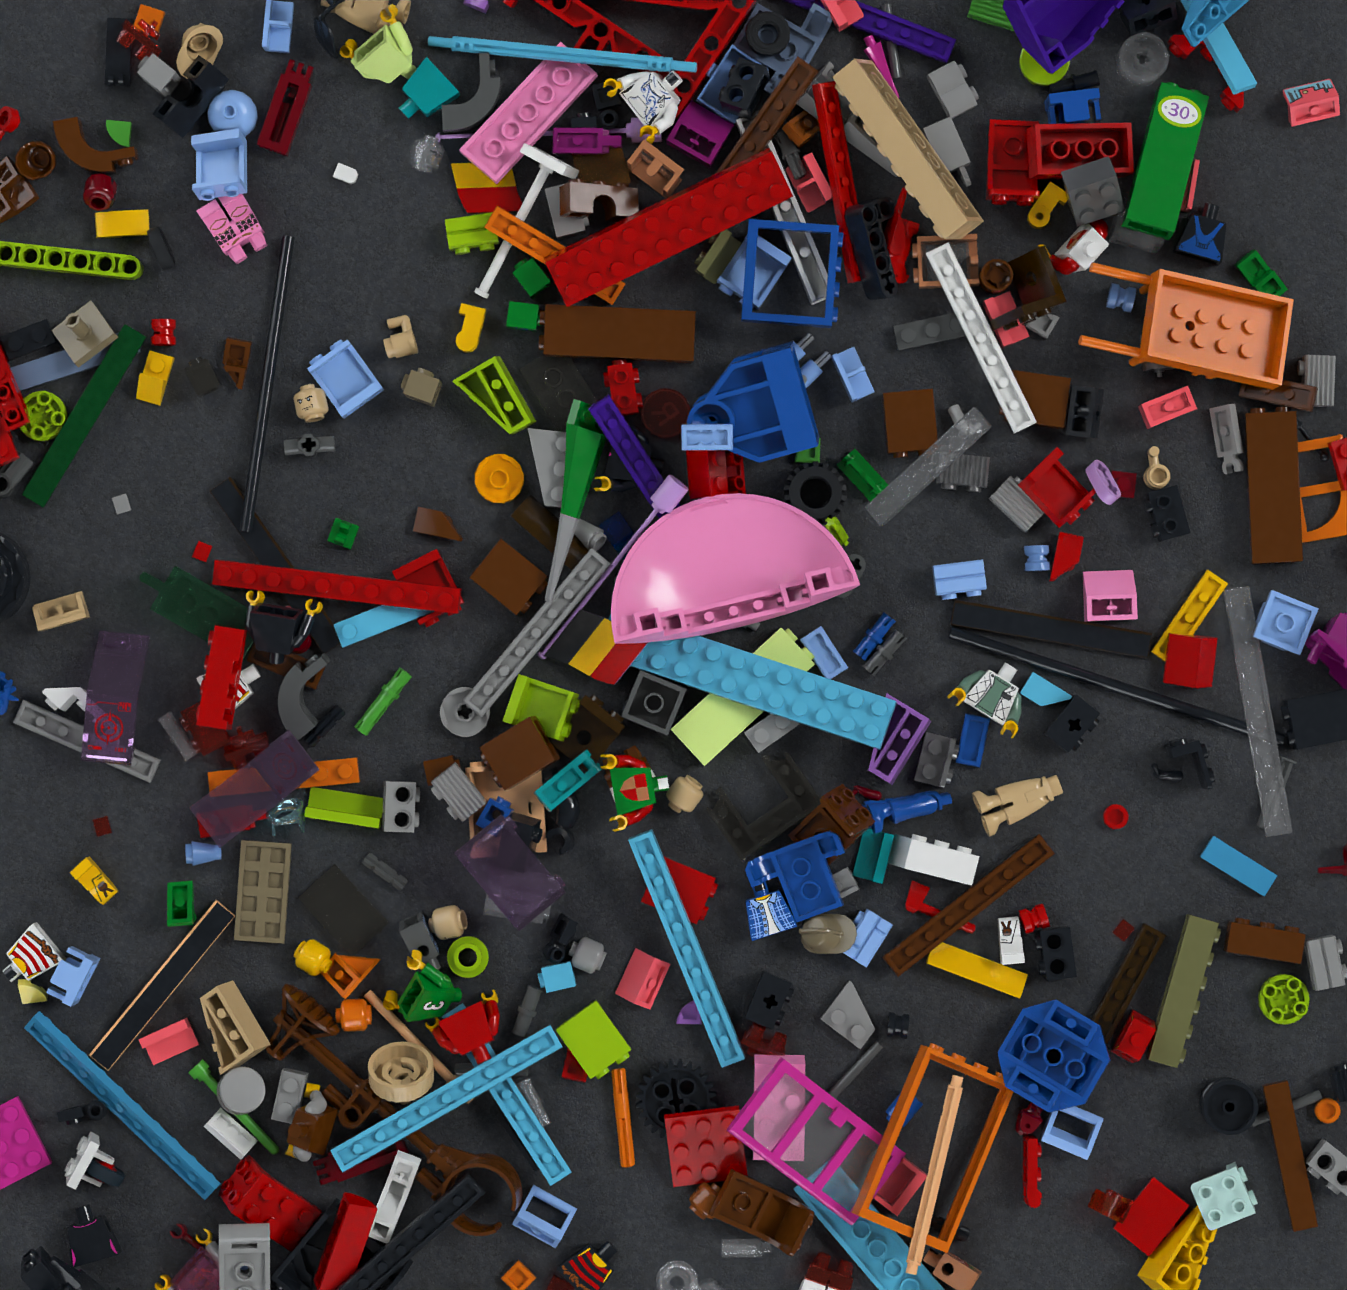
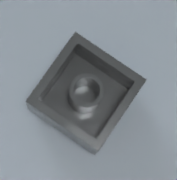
M1109 156L1061 172L1069 207L1077 227L1125 211L1117 175Z
M640 670L621 717L668 736L687 689Z

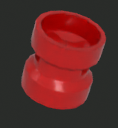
M152 319L151 328L154 330V335L151 337V345L175 346L176 337L173 333L176 328V320Z
M1043 903L1035 905L1031 911L1026 908L1018 910L1025 934L1034 932L1035 927L1042 929L1050 927Z

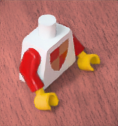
M1100 219L1081 225L1054 255H1051L1047 250L1053 268L1064 275L1088 269L1090 264L1109 245L1105 240L1109 231L1107 223Z

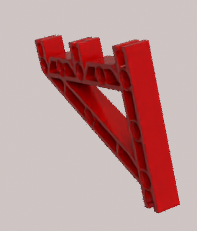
M504 0L503 2L514 8L519 0ZM534 0L575 28L587 26L574 48L582 49L590 37L599 41L596 49L598 51H605L609 43H611L612 52L638 54L641 51H646L649 56H662L581 0H566V6L562 9L555 7L554 0ZM623 0L705 11L718 9L685 59L686 62H697L696 73L675 71L681 79H688L691 83V88L686 93H681L678 86L673 90L678 96L682 97L676 119H679L707 77L708 71L717 62L757 0H746V5L741 9L734 7L733 0ZM600 23H605L608 27V32L604 37H598L595 32L596 26ZM710 37H716L719 42L717 49L714 51H709L705 46L706 40ZM637 69V70L640 71V72L649 71V70ZM650 71L659 73L663 78L669 74V72Z

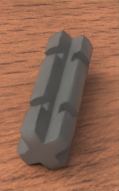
M369 853L364 858L363 865L369 869L372 868L374 873L388 883H393L392 886L401 891L408 880L401 874L397 875L394 869L383 861H378L375 855Z

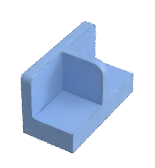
M266 0L262 39L264 51L290 53L294 12L293 2Z
M855 347L831 356L851 403L875 392Z

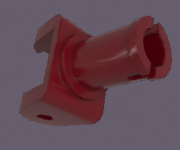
M1029 1102L1027 1108L1020 1110L1015 1123L1016 1132L1022 1136L1033 1133L1043 1121L1040 1117L1043 1109Z

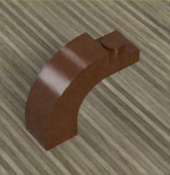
M78 117L53 121L55 135L61 149L74 163L89 172L113 175L116 174L115 164H118L119 167L133 165L134 160H139L138 151L134 146L112 151H98L91 148L84 138L82 123Z

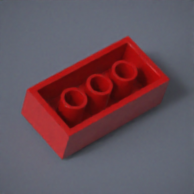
M1131 123L1034 124L1026 129L1029 179L1062 178V171L1108 156L1117 177H1126L1134 173Z

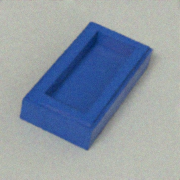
M965 714L959 741V751L955 760L956 763L980 767L990 718Z

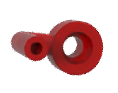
M4 106L0 109V141L6 132L11 133L19 126L20 116L17 109L9 106Z

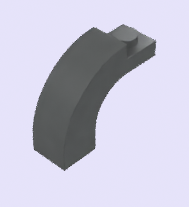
M479 53L480 86L474 97L462 104L442 105L444 134L461 133L471 130L483 123L495 109L501 93V78H491V75H496L495 60H490L489 53Z
M325 653L320 657L316 654L304 663L307 666L306 668L298 661L286 674L280 686L278 694L280 718L284 727L296 742L318 724L317 719L304 703L303 690L306 682L331 661Z

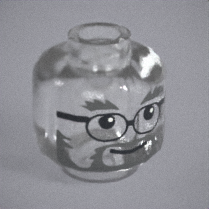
M425 135L424 139L418 138L414 140L409 155V161L413 164V169L431 174L432 170L439 169L444 155V148L438 144V138Z

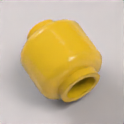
M315 939L308 940L307 942L305 940L302 941L293 956L296 958V966L311 976H317L321 972L325 974L332 964L330 949Z

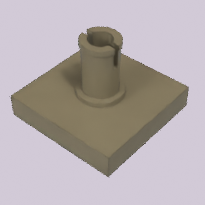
M91 300L75 313L69 314L63 322L51 330L78 368L118 338Z

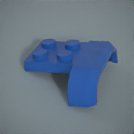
M826 831L750 860L745 868L751 887L760 885L774 877H779L796 923L844 905L826 860L828 857L845 853L839 834Z

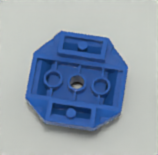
M1056 999L1022 1009L997 1052L1005 1087L1049 1113L1086 1104L1111 1061L1101 1026ZM1057 1049L1061 1054V1059L1058 1063L1052 1064L1048 1059V1054L1051 1050Z

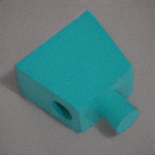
M426 57L403 86L402 90L409 99L399 107V110L408 119L418 110L426 117H429L442 109V105H448L457 99L460 93Z

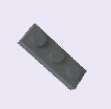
M955 313L893 326L898 351L966 337Z

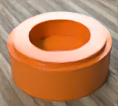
M1323 1098L1315 1104V1116L1323 1123H1333L1340 1116V1106L1331 1098Z

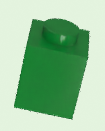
M524 258L514 266L516 270L513 272V276L531 299L551 285L550 280L533 258L530 260Z
M509 301L506 327L537 332V327L542 326L540 325V306Z

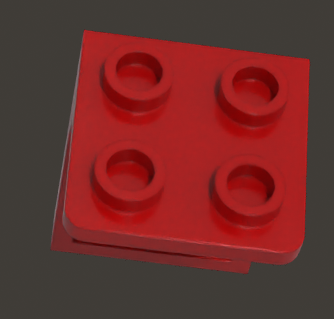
M989 120L986 200H992L993 205H1006L1008 201H1017L1018 206H1031L1040 197L1037 179H1029L1026 130L1034 124H1040V121Z
M250 1155L237 1164L235 1172L229 1179L223 1182L219 1191V1196L233 1215L247 1224L270 1223V1238L291 1252L322 1213L318 1207L270 1176Z

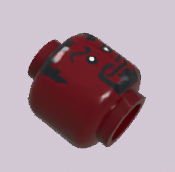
M99 173L88 177L83 191L85 204L96 211L111 208L117 193L115 180L106 174Z

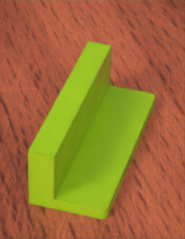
M311 787L304 817L379 829L382 821L383 798Z

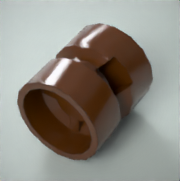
M1001 259L988 261L978 275L981 289L991 295L1004 292L1013 279L1011 266Z

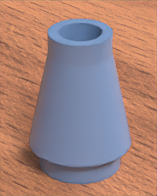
M191 841V844H185L186 864L195 866L214 860H221V845Z

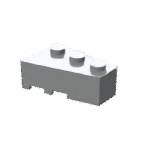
M528 428L544 506L561 509L565 471L566 432Z

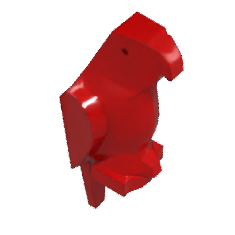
M902 188L895 205L894 215L888 219L883 232L896 282L899 284L905 283L909 278V275H906L905 262L911 250L912 236L918 233L920 225L901 217L907 195L905 188Z

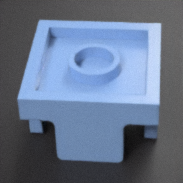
M1270 590L1266 602H1263L1254 626L1256 628L1252 637L1280 650L1301 655L1319 608Z
M73 946L68 947L66 952L83 960L82 963L71 957H68L66 961L61 960L50 980L52 984L66 990V993L52 986L46 991V993L62 1000V1003L70 1007L79 1003L101 959Z

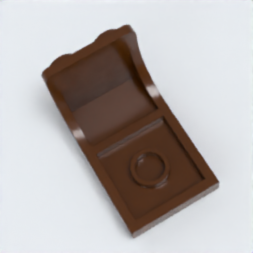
M841 784L824 794L819 799L821 804L788 836L796 843L814 835L832 831L839 834L846 851L876 821L871 817L869 810L855 799L853 792ZM840 855L826 858L828 865L830 866Z
M733 1169L730 1170L708 1213L716 1219L767 1241L791 1257L800 1249L802 1239L807 1229L811 1227L814 1217V1211L797 1198Z

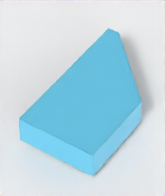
M1034 672L1031 673L1020 691L1021 695L1039 706L1066 701L1072 698L1070 694Z

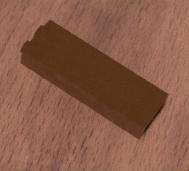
M545 304V310H540V325L545 326L544 335H539V350H543L544 357L693 363L696 311L574 305L567 307L566 305Z
M1276 407L1275 412H1265V408L1250 409V413L1245 414L1251 564L1302 562L1303 548L1296 411H1290V407Z

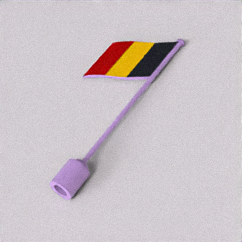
M631 118V123H626V128L609 130V134L626 133L627 138H631L632 143H641L650 136V134H645L643 137H640V129L644 125L639 118ZM546 131L543 136H553V131ZM440 132L436 134L435 139L438 142H442L450 160L457 192L467 213L493 212L497 205L507 212L519 211L522 201L518 194L513 169L496 184L459 151L473 134L441 135ZM662 133L660 135L655 134L654 142H662Z
M669 474L650 499L653 501L651 506L654 508L652 513L544 650L538 652L540 659L549 657L567 663L596 680L615 685L649 642L615 644L611 620L581 609L658 512L664 514V512L671 513L689 489L679 479Z

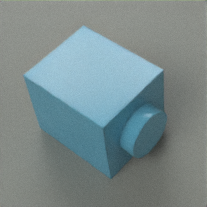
M571 960L543 966L541 968L542 973H538L540 987H545L546 993L577 985Z

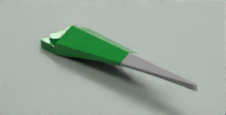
M575 399L566 422L563 495L556 546L545 595V601L551 602L607 439L588 410V407L591 405Z

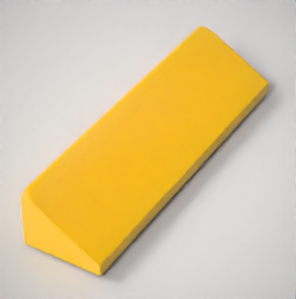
M944 942L929 952L926 963L1017 998H1021L1028 976L1026 973Z

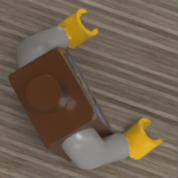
M306 1083V1090L304 1092V1097L310 1098L311 1101L296 1110L293 1122L288 1128L287 1143L289 1146L285 1155L303 1162L308 1161L312 1153L325 1154L338 1109L327 1105L324 1096L320 1092V1085Z

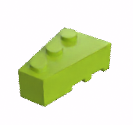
M500 356L492 357L452 381L509 434H516L536 422Z

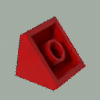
M1168 633L1163 683L1192 688L1212 687L1218 638Z

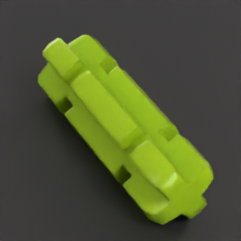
M828 517L825 520L827 523L825 525L826 529L841 546L844 545L846 547L849 544L847 533L837 517L832 519Z

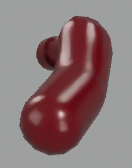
M859 785L853 786L854 790L852 792L854 796L859 793L863 797L875 801L882 798L880 791Z

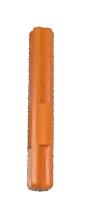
M615 1068L611 1071L620 1163L622 1167H632L635 1165L626 1070L625 1068Z

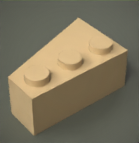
M233 980L216 986L200 998L208 1029L211 1028L214 1039V1044H212L214 1052L217 1051L221 1065L218 1067L220 1075L241 1066L271 1045Z

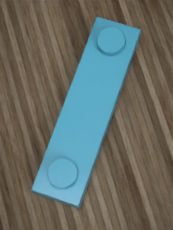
M381 605L333 625L342 648L435 611Z

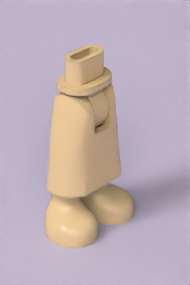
M321 0L322 6L327 8L330 6L326 0ZM345 0L331 11V13H336L344 20L372 34H375L385 24L390 26L389 22H384L380 17L383 9L386 10L388 15L392 16L388 9L389 0ZM400 0L395 5L398 9L395 19L400 21L401 24H405L407 21L411 0Z
M1057 775L1049 778L1043 776L995 788L996 795L992 796L976 791L972 793V797L980 814L999 805L1002 809L981 816L983 827L990 837L996 834L998 826L1006 820L1011 825L1045 806L1049 800L1054 801V797L1063 794V790Z

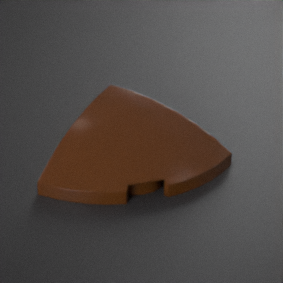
M8 156L0 162V223L14 217L40 199L30 182L19 173L15 163Z

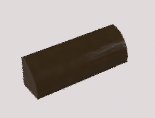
M530 495L512 513L511 517L554 554L559 519L535 497ZM575 534L564 562L570 570H573L589 551Z

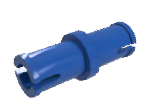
M883 612L873 627L866 630V636L853 652L866 661V658L877 644H881L884 641L882 638L896 621Z

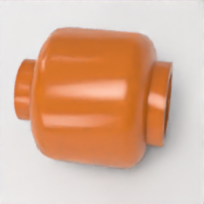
M344 999L341 1007L336 1008V1023H341L342 1029L346 1032L365 1031L368 1025L372 1024V1006L368 1005L365 999Z

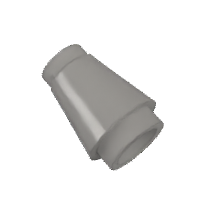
M579 518L574 534L588 550L591 548L595 551L599 550L607 539L604 530Z

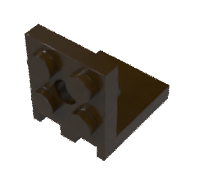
M1045 245L1008 262L1013 270V281L1023 306L991 320L990 323L993 330L1003 327L1004 331L1019 326L1018 322L1025 325L1035 321V316L1040 318L1052 313L1051 309L1054 306L1067 302ZM1033 273H1034L1035 276H1036V279H1037L1036 282H1035L1034 279H1033Z
M592 694L591 697L585 695L579 702V709L576 714L572 715L570 721L572 729L568 738L565 737L563 742L553 738L550 740L552 745L572 761L585 750H588L591 753L590 757L596 763L600 759L601 754H604L625 727L622 724L624 718L614 710L610 713L602 708L605 703ZM582 730H586L591 734V741L587 745H581L577 741V734ZM583 763L579 765L586 772L588 771Z

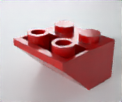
M686 450L690 499H701L720 494H746L743 456L728 450Z

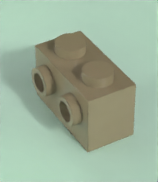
M418 368L417 371L411 370L409 375H404L401 388L404 390L403 394L407 398L435 407L442 382L439 379L433 378L434 374L432 372Z

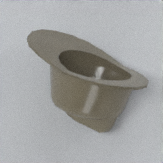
M819 914L808 918L802 925V928L799 929L804 948L816 954L844 953L852 947L857 936L856 926L853 921L847 916L840 914Z

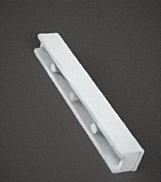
M759 110L753 113L751 120L745 118L736 119L735 124L740 136L746 131ZM771 140L765 149L770 148L793 195V197L771 207L776 221L806 223ZM780 230L811 305L826 300L828 274L810 232Z

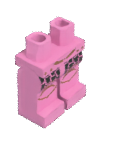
M239 194L236 197H218L231 217V221H229L216 199L196 210L226 256L229 255L236 264L248 258L242 249V246L250 242L256 252L267 247L263 235L265 232L243 194Z

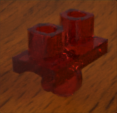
M127 19L121 24L123 29L118 34L116 40L125 48H128L134 39L138 40L142 45L134 55L142 61L146 56L150 57L152 53L158 57L162 52L161 48L148 38L150 35L157 40L161 36L155 30L158 22L152 20L148 24L143 19H140L137 25L143 29V32Z
M242 726L236 727L237 735L229 737L231 744L224 747L226 761H230L236 770L248 765L246 754L254 752L257 761L270 758L269 738L266 731L255 735L253 729L244 732Z
M753 1022L748 1031H744L741 1044L749 1047L746 1052L747 1055L754 1057V1054L785 1056L787 1035L775 1031L771 1041L764 1039L762 1036L766 1027Z

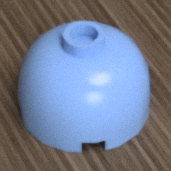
M227 90L216 95L209 104L207 112L208 122L214 132L239 128L244 137L254 130L258 119L257 108L252 99L245 93L236 90Z

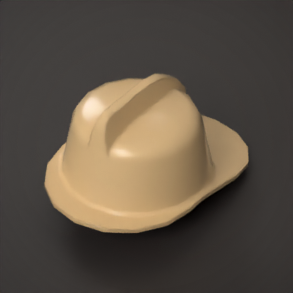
M199 23L184 32L182 47L176 60L177 70L183 77H185L183 74L198 55L213 65L223 44V35L220 30L214 26Z

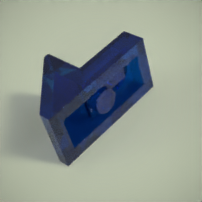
M619 511L598 525L600 529L604 530V534L618 554L635 534ZM629 549V550L626 552V554L623 556V558H622L623 561L625 560V558H626L628 552L630 551V549Z

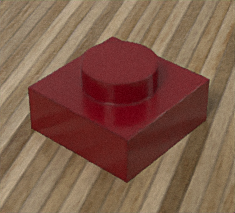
M1111 471L1121 492L1120 497L1133 499L1137 473Z

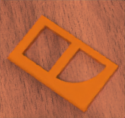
M1338 434L1337 436L1298 442V453L1328 448L1327 443L1343 439V435ZM1339 481L1300 487L1302 543L1347 535V490L1341 491ZM1339 491L1340 501L1333 517L1320 528L1307 532L1301 498Z

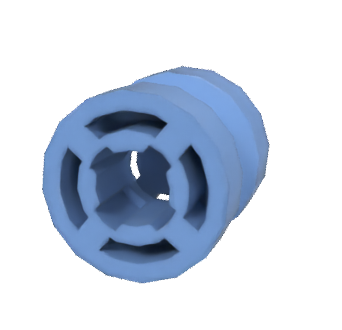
M1111 283L1106 307L1112 309L1121 307L1123 311L1131 313L1136 296V288L1128 287L1123 289L1119 284Z
M1049 545L1024 546V554L1029 556L1025 563V571L1050 570V563L1045 558L1049 553Z

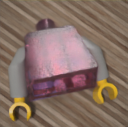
M204 1229L208 1234V1238L205 1241H202L200 1236L196 1234V1240L199 1243L205 1244L206 1248L201 1246L172 1280L168 1275H161L160 1278L165 1280V1286L163 1287L157 1282L155 1283L157 1290H219V1245L216 1241L212 1242L210 1230Z

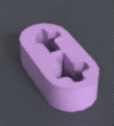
M1099 460L1093 461L1086 468V474L1099 498L1104 503L1111 505L1121 496V492L1107 466Z

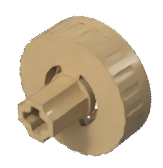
M394 1042L380 1047L371 1055L368 1062L370 1088L380 1098L393 1101L394 1103H401L402 1105L422 1097L428 1092L434 1082V1067L431 1054L424 1047L411 1042Z

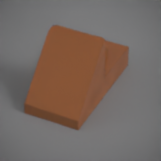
M804 110L787 122L782 130L798 148H802L820 132L819 121Z

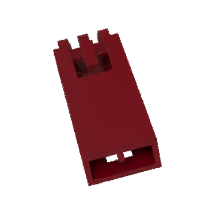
M289 60L285 74H281L257 142L258 147L288 157L312 88L309 82L314 67L308 66L306 74H302L305 64L299 62L297 70L293 71L295 60ZM288 86L292 87L288 97L295 99L293 105L282 102Z
M403 1138L343 1173L331 1151L327 1153L328 1156L312 1162L314 1166L324 1163L325 1167L316 1171L317 1176L325 1173L328 1174V1177L319 1180L320 1184L324 1185L335 1180L341 1182L393 1163L398 1150L409 1154Z

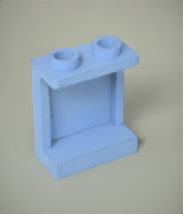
M240 129L191 136V145L196 151V184H192V190L198 199L210 201L217 197H236L239 194L247 193V140Z
M759 235L757 238L752 309L755 307L758 310L792 259V257ZM747 236L722 275L717 279V283L720 284L719 289L729 296L735 294L741 298L739 301L741 304L743 302Z
M340 339L329 347L331 351L325 356L319 354L309 362L311 366L307 369L325 391V394L342 418L345 419L384 389L347 339L343 342Z

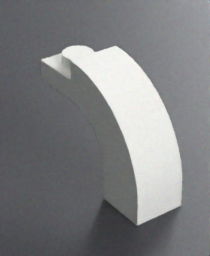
M398 1150L376 1207L378 1210L368 1237L386 1244L391 1240L421 1162L420 1158Z

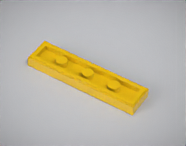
M1207 569L1150 652L1165 662L1168 633L1193 635L1228 583Z

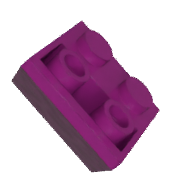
M691 100L666 140L667 145L710 169L735 125Z

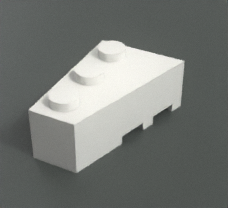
M894 834L888 859L889 864L968 885L973 884L980 856L971 854L972 849L957 846L955 850L949 848L950 843L935 840L934 844L926 842L927 837L912 834V838Z

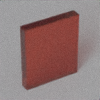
M108 816L93 820L97 837L112 833Z
M1122 919L1112 933L1122 941H1125L1135 928Z

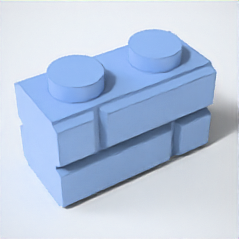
M983 559L932 566L935 595H941L942 600L957 598L956 593L966 592L967 597L982 595L981 590L987 589Z
M866 908L864 912L860 910L853 920L857 931L856 940L852 947L845 951L844 954L867 968L893 924Z

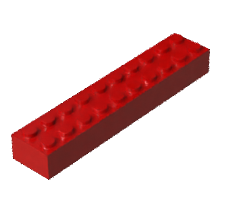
M767 148L545 257L544 261L566 306L569 307L793 197L773 152L770 148Z

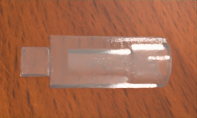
M722 1239V1258L762 1257V1253H771V1244L762 1243V1239Z

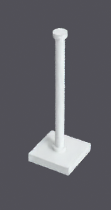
M526 143L523 144L520 152L539 162L540 165L538 167L540 170L516 215L522 221H525L549 173L552 174L553 171H556L572 179H576L579 173L578 169ZM503 240L479 288L476 287L474 291L486 299L489 296L488 291L512 246L506 240Z

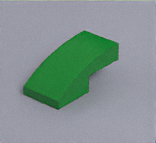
M1252 249L1234 264L1255 291L1281 296L1288 290L1275 271L1269 268L1255 249Z

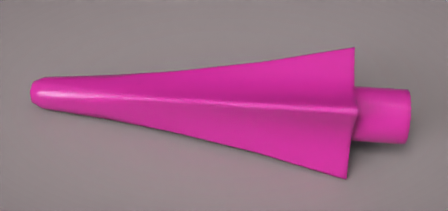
M873 35L864 38L867 46L864 52L873 61L899 98L887 65L881 41L876 43Z

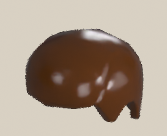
M32 141L19 149L15 155V166L19 173L27 179L44 178L54 170L56 155L51 146L42 141Z

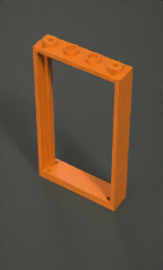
M930 1043L929 1047L920 1045L851 1213L907 1237H913V1227L869 1209V1206L930 1059L999 1089L939 1237L936 1238L927 1234L926 1245L948 1253L1013 1091L1005 1087L1002 1073L996 1072L994 1076L987 1072L988 1067L976 1062L971 1066L965 1063V1057L956 1053L948 1056L943 1053L944 1048Z

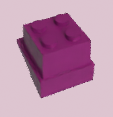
M1345 612L1344 614L1339 613L1330 619L1323 631L1317 629L1308 635L1305 645L1311 650L1307 661L1316 664L1319 658L1330 670L1328 674L1343 689L1347 690V613Z

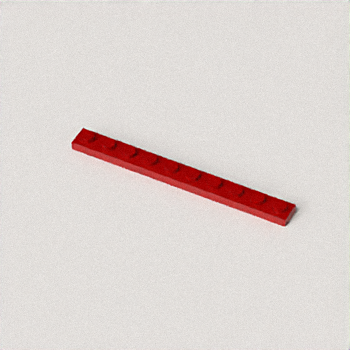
M218 559L214 561L212 585L455 614L459 613L462 589Z

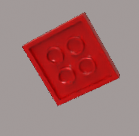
M739 1105L664 1115L673 1187L725 1181L731 1169L747 1176L744 1144L727 1131L728 1126L740 1112Z

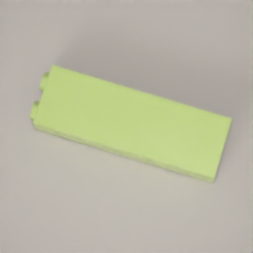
M780 628L753 653L804 671H808L815 665L812 661L814 655L805 646L801 649L795 643L798 638L789 628L785 631ZM709 693L671 730L705 766L764 711Z

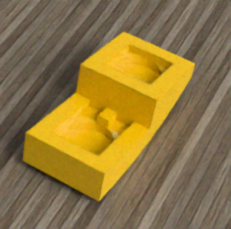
M148 210L95 213L96 238L147 236V231L149 230Z

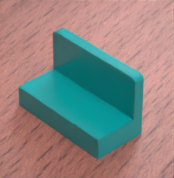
M867 829L862 834L853 876L883 883L894 839L893 834L886 832L874 834L872 829Z

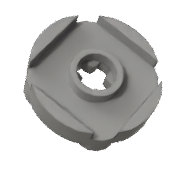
M460 687L450 691L440 707V718L443 725L451 733L460 737L478 734L486 727L490 717V708L483 717L479 716L474 710L469 714L468 719L458 715V711L462 710V705H465L463 700L473 689L470 687Z

